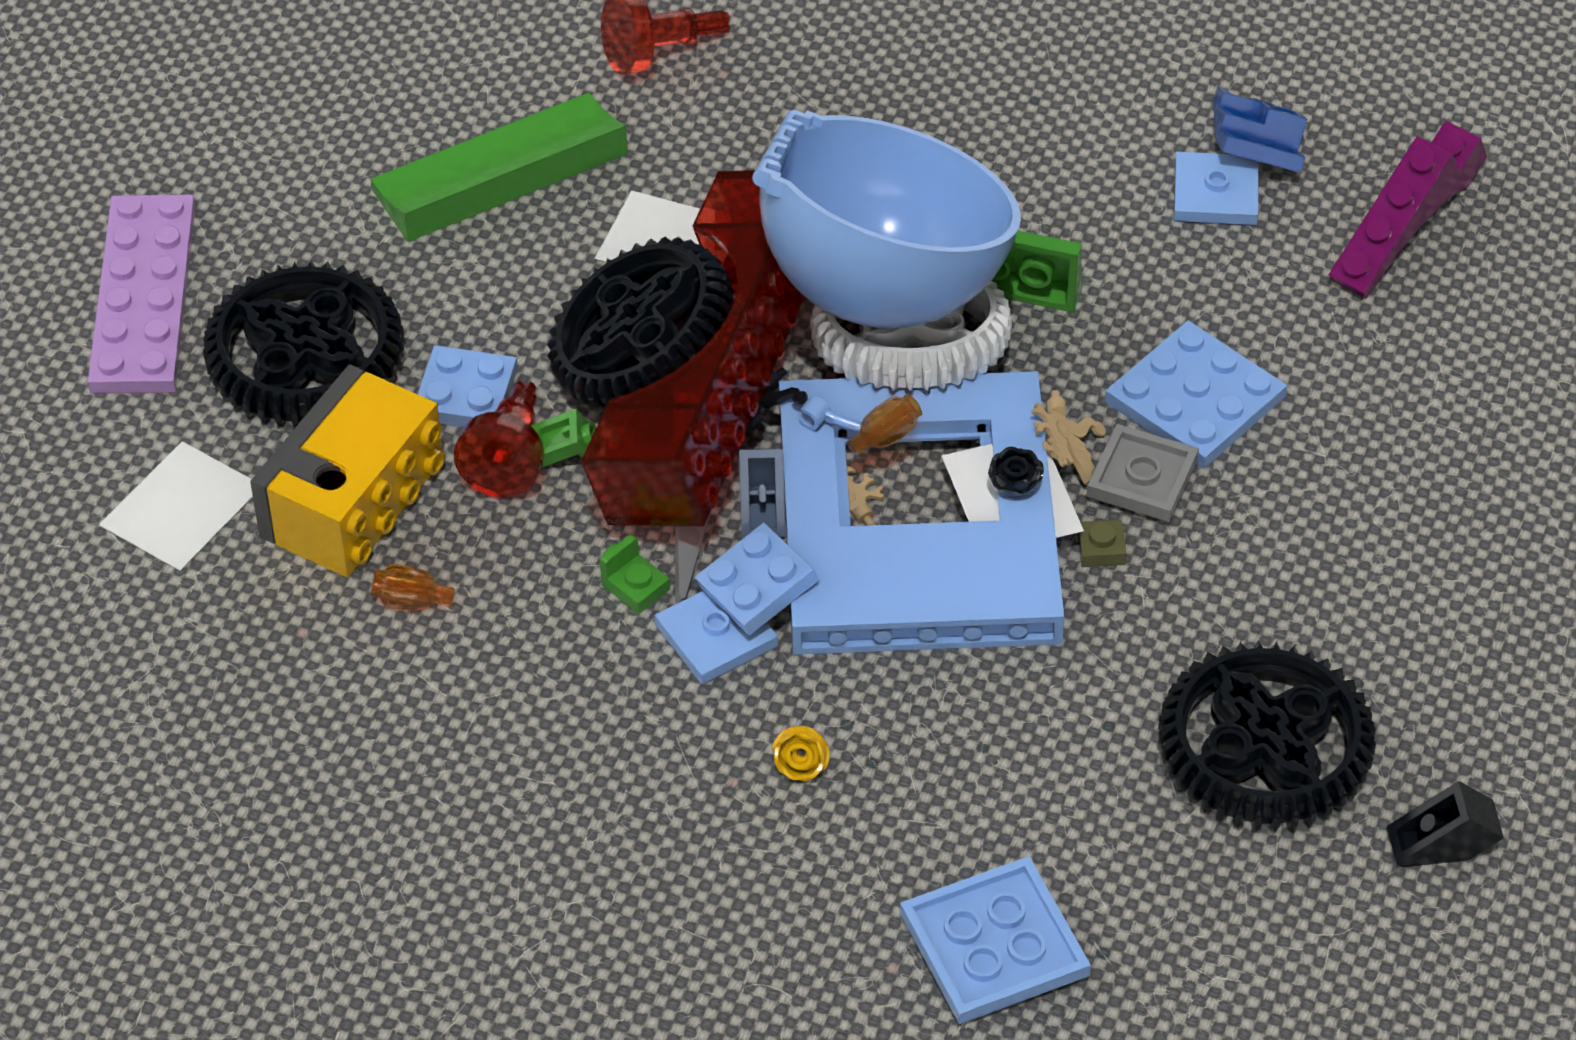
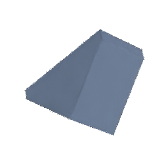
M783 448L739 449L741 537H746L763 522L779 537H786Z

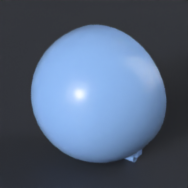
M791 110L785 116L752 176L754 184L760 187L759 203L765 237L782 272L793 286L812 303L845 321L863 326L905 328L935 321L957 311L982 292L993 280L1011 250L1021 222L1020 208L1014 195L1000 178L983 164L959 149L934 137L900 125L869 118L843 115L821 116L808 110L805 113Z

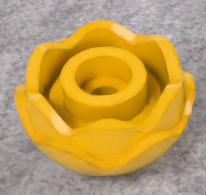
M792 726L785 729L777 736L772 746L774 761L778 771L792 780L810 781L824 771L829 763L830 752L827 741L818 731L808 726ZM798 749H803L806 754H799Z

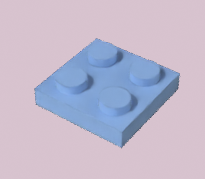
M434 345L418 395L438 404L440 424L498 432L517 373V357Z
M764 522L695 576L699 587L749 636L819 581L814 569Z

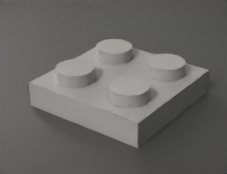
M1116 424L1087 485V497L1170 522L1198 461L1199 448Z

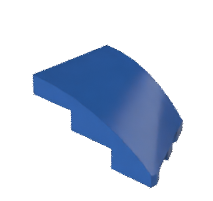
M1217 86L1214 96V127L1216 140L1222 152L1301 173L1305 156L1298 149L1308 119L1299 112L1256 98H1246L1231 94L1228 89Z

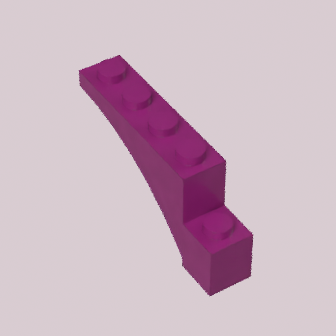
M1446 120L1431 143L1416 136L1328 274L1331 281L1367 299L1397 254L1424 222L1458 191L1468 188L1487 158L1482 139Z

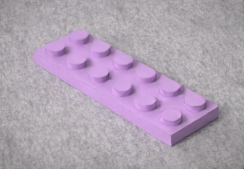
M194 195L111 196L88 375L90 393L176 392L196 208Z

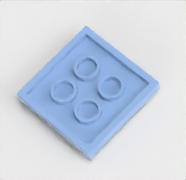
M1188 320L1105 390V402L1153 435L1199 448L1196 464L1204 469L1286 397L1288 385Z
M1030 856L900 903V915L959 1024L1090 976L1091 965Z

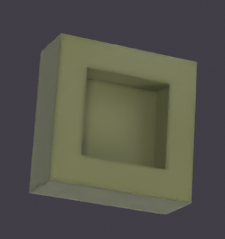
M1122 519L1080 522L1084 531L1077 533L1082 567L1126 565L1127 552Z

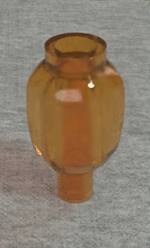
M906 394L902 398L893 396L886 399L863 418L860 424V432L847 441L848 447L855 455H859L870 446L885 448L896 443L916 427L917 418L922 416L921 407L910 394Z
M391 564L385 570L375 569L371 595L378 596L384 606L406 611H421L430 607L433 602L451 605L454 588L437 585L433 576L427 571L401 564Z

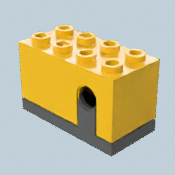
M349 364L250 481L259 537L273 544L276 543L281 548L348 578L359 564L362 565L368 560L373 546L381 536L388 534L393 529L398 515L407 504L411 505L415 502L421 487L429 477L436 475L442 468L445 453L442 449L440 437L442 426L439 422L438 404L373 374L364 373V370Z

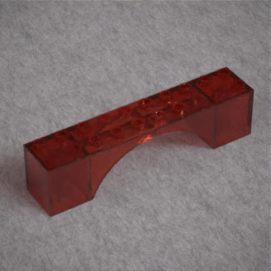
M755 170L718 171L692 225L698 243L702 244L704 248H707L712 255H716L729 274L728 277L735 291L733 294L735 300L725 322L708 344L680 368L645 388L609 400L581 459V464L607 525L704 527L711 509L715 508L722 484L725 478L730 475L732 462L737 450L744 443L748 424L758 411V403L763 391L770 384L771 370L773 371L778 357L782 356L785 341L791 328H794L796 325L797 314L803 301L807 299L782 272L767 243L761 222L760 187L755 185L752 180Z

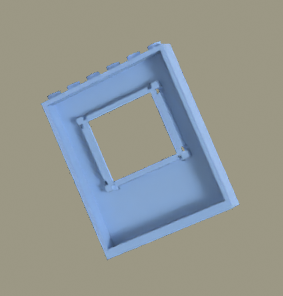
M1038 371L976 373L975 379L963 378L960 385L947 383L944 389L932 386L928 388V391L923 388H913L911 391L908 388H897L892 391V388L889 386H882L877 389L874 383L860 384L858 378L851 380L839 378L779 381V391L791 387L799 388L800 391L807 393L808 400L812 397L820 396L829 403L832 411L863 423L860 433L835 424H829L825 421L817 429L809 430L799 422V417L803 413L801 408L805 403L797 405L794 404L792 399H789L779 404L781 448H783L787 545L814 569L819 579L818 582L790 603L793 655L1062 644L1064 609L1047 452L1042 445L1045 441V431L1040 434L1035 433L1036 427L1033 424L1037 420L1041 422L1043 420L1031 414L1035 404L1039 402L1042 405ZM985 424V432H977V426ZM840 429L847 430V437L838 438V431ZM980 439V446L992 444L993 456L1010 446L1018 449H1028L1036 454L1038 460L1042 461L1044 466L1042 481L1032 493L1021 497H1011L997 490L999 521L851 526L845 444Z

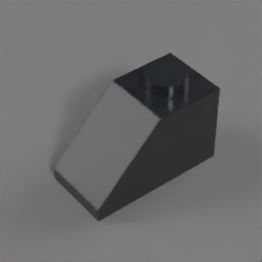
M1460 781L1387 826L1395 861L1400 867L1467 861L1504 838L1493 799Z

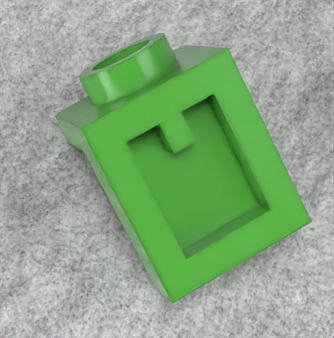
M577 409L531 425L532 460L539 468L575 455H579L589 467L598 464V447L601 446L600 433L593 422H588Z
M632 534L625 537L619 543L610 545L600 558L601 585L638 615L671 590L670 578L639 555L638 539Z

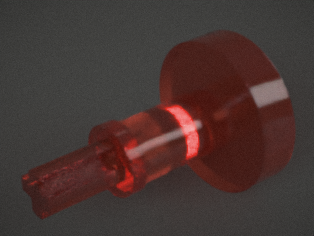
M606 0L601 14L602 44L611 67L617 73L622 75L640 73L649 68L655 46L677 43L684 45L693 44L698 36L728 33L730 31L728 24L730 16L728 12H723V10L694 13L691 8L651 14L645 0Z
M520 380L517 381L512 388L509 398L499 403L496 412H487L475 416L465 424L454 448L455 466L466 483L481 493L494 497L516 496L528 490L538 477L544 461V447L538 433L531 426L535 420L533 404L537 397L534 394L536 386L531 381L526 385Z

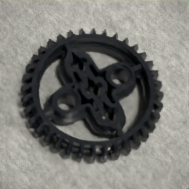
M666 236L661 238L658 243L653 239H649L643 247L635 243L631 251L626 252L621 249L618 257L613 260L607 258L606 264L599 269L594 268V273L588 279H581L582 285L577 290L570 291L572 298L561 304L563 312L554 317L557 325L549 330L552 338L547 343L550 349L547 357L551 361L550 368L553 370V374L559 381L560 386L574 400L586 405L590 410L598 408L601 412H605L611 409L615 413L619 412L623 407L631 411L637 403L646 407L650 399L656 398L661 401L663 393L669 390L676 392V386L683 380L689 382V376L695 370L702 371L701 364L705 359L714 358L712 349L723 344L720 336L729 331L727 322L731 321L734 317L731 309L736 304L733 299L735 291L723 264L716 255H712L702 244H695L691 239L683 241L680 237H676L671 241Z
M312 260L306 267H299L294 261L292 268L282 269L277 265L276 271L272 273L262 269L258 279L247 276L245 286L234 285L232 295H222L221 305L214 306L213 317L208 318L207 330L204 331L205 336L203 337L205 348L203 349L207 374L210 375L216 391H220L224 402L230 401L235 411L243 409L248 418L258 415L263 424L270 419H274L279 428L286 421L292 422L296 428L349 364L364 370V373L368 372L389 382L395 381L396 370L400 369L401 356H403L404 330L403 325H401L400 313L395 308L392 298L384 292L383 286H376L372 277L363 279L359 270L348 274L344 265L334 270L329 262H326L322 267H316ZM304 300L298 308L286 304L292 301ZM353 309L366 316L374 324L378 332L377 345L369 358L364 357V352L357 344L355 337L350 334V327L354 321ZM241 329L244 330V334L254 351L258 353L253 369L254 379L242 373L232 363L230 357L231 344ZM310 379L324 384L318 387L302 389Z
M1258 640L1254 648L1247 649L1240 641L1235 652H1231L1223 646L1221 651H1219L1218 657L1207 652L1205 658H1203V663L1193 661L1189 667V672L1181 671L1180 676L1177 678V683H1172L1168 691V697H1165V701L1162 703V715L1159 716L1158 729H1160L1158 744H1160L1163 763L1167 764L1169 777L1176 778L1175 783L1178 791L1188 790L1187 796L1190 803L1202 800L1201 807L1204 813L1213 809L1218 810L1217 816L1220 822L1228 816L1234 817L1237 828L1244 821L1253 822L1256 832L1262 824H1270L1274 832H1276L1280 827V823H1287L1294 831L1299 824V820H1303L1309 826H1312L1314 821H1316L1317 815L1327 820L1330 814H1332L1333 808L1342 811L1346 800H1353L1354 796L1358 793V787H1362L1363 783H1365L1367 773L1372 768L1374 758L1372 755L1375 754L1376 741H1374L1376 728L1372 721L1371 707L1365 706L1364 693L1356 692L1355 680H1344L1343 668L1330 670L1331 665L1328 658L1317 662L1312 650L1306 655L1298 654L1295 644L1289 651L1280 649L1277 641L1271 648H1263ZM1261 681L1283 683L1293 686V688L1277 696H1272ZM1215 692L1213 696V710L1220 725L1211 731L1209 737L1202 745L1201 754L1196 756L1187 741V720L1193 708L1205 697ZM1336 715L1347 735V750L1342 763L1328 776L1320 780L1321 760L1317 755V749L1314 745L1328 731L1332 722V716ZM1257 774H1261L1274 791L1255 790L1237 784Z

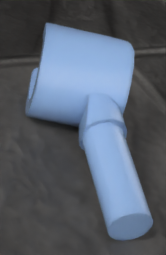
M820 396L810 398L801 408L803 413L799 417L801 425L809 430L817 429L825 421L829 424H835L860 433L863 425L859 421L832 411L829 403Z

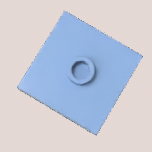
M1176 152L1174 221L1257 225L1258 161L1233 154Z
M704 591L654 615L655 626L701 685L778 647V636L767 622L749 636Z

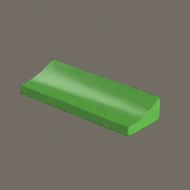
M588 92L370 179L371 188L406 241L410 242L628 154L626 125L608 114Z
M1018 230L1011 250L992 282L997 284V289L1004 291L1005 299L1074 313L1084 285L1081 263L1082 243Z

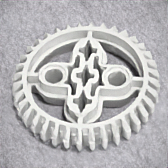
M992 281L982 292L957 311L922 325L905 328H877L859 324L861 332L856 337L840 326L844 321L843 319L826 312L815 304L812 308V316L810 317L811 338L814 342V347L817 348L818 356L824 358L825 365L833 366L836 373H845L846 379L858 378L862 385L869 382L874 383L877 389L882 386H889L892 388V391L897 388H908L909 391L913 388H923L928 391V388L932 386L944 389L947 383L960 385L963 378L975 379L976 373H986L988 366L997 365V359L1004 356V350L1008 348L1012 330V317L1010 316L1008 300L1004 298V291L997 289V284ZM963 311L970 313L982 323L974 332L964 328Z

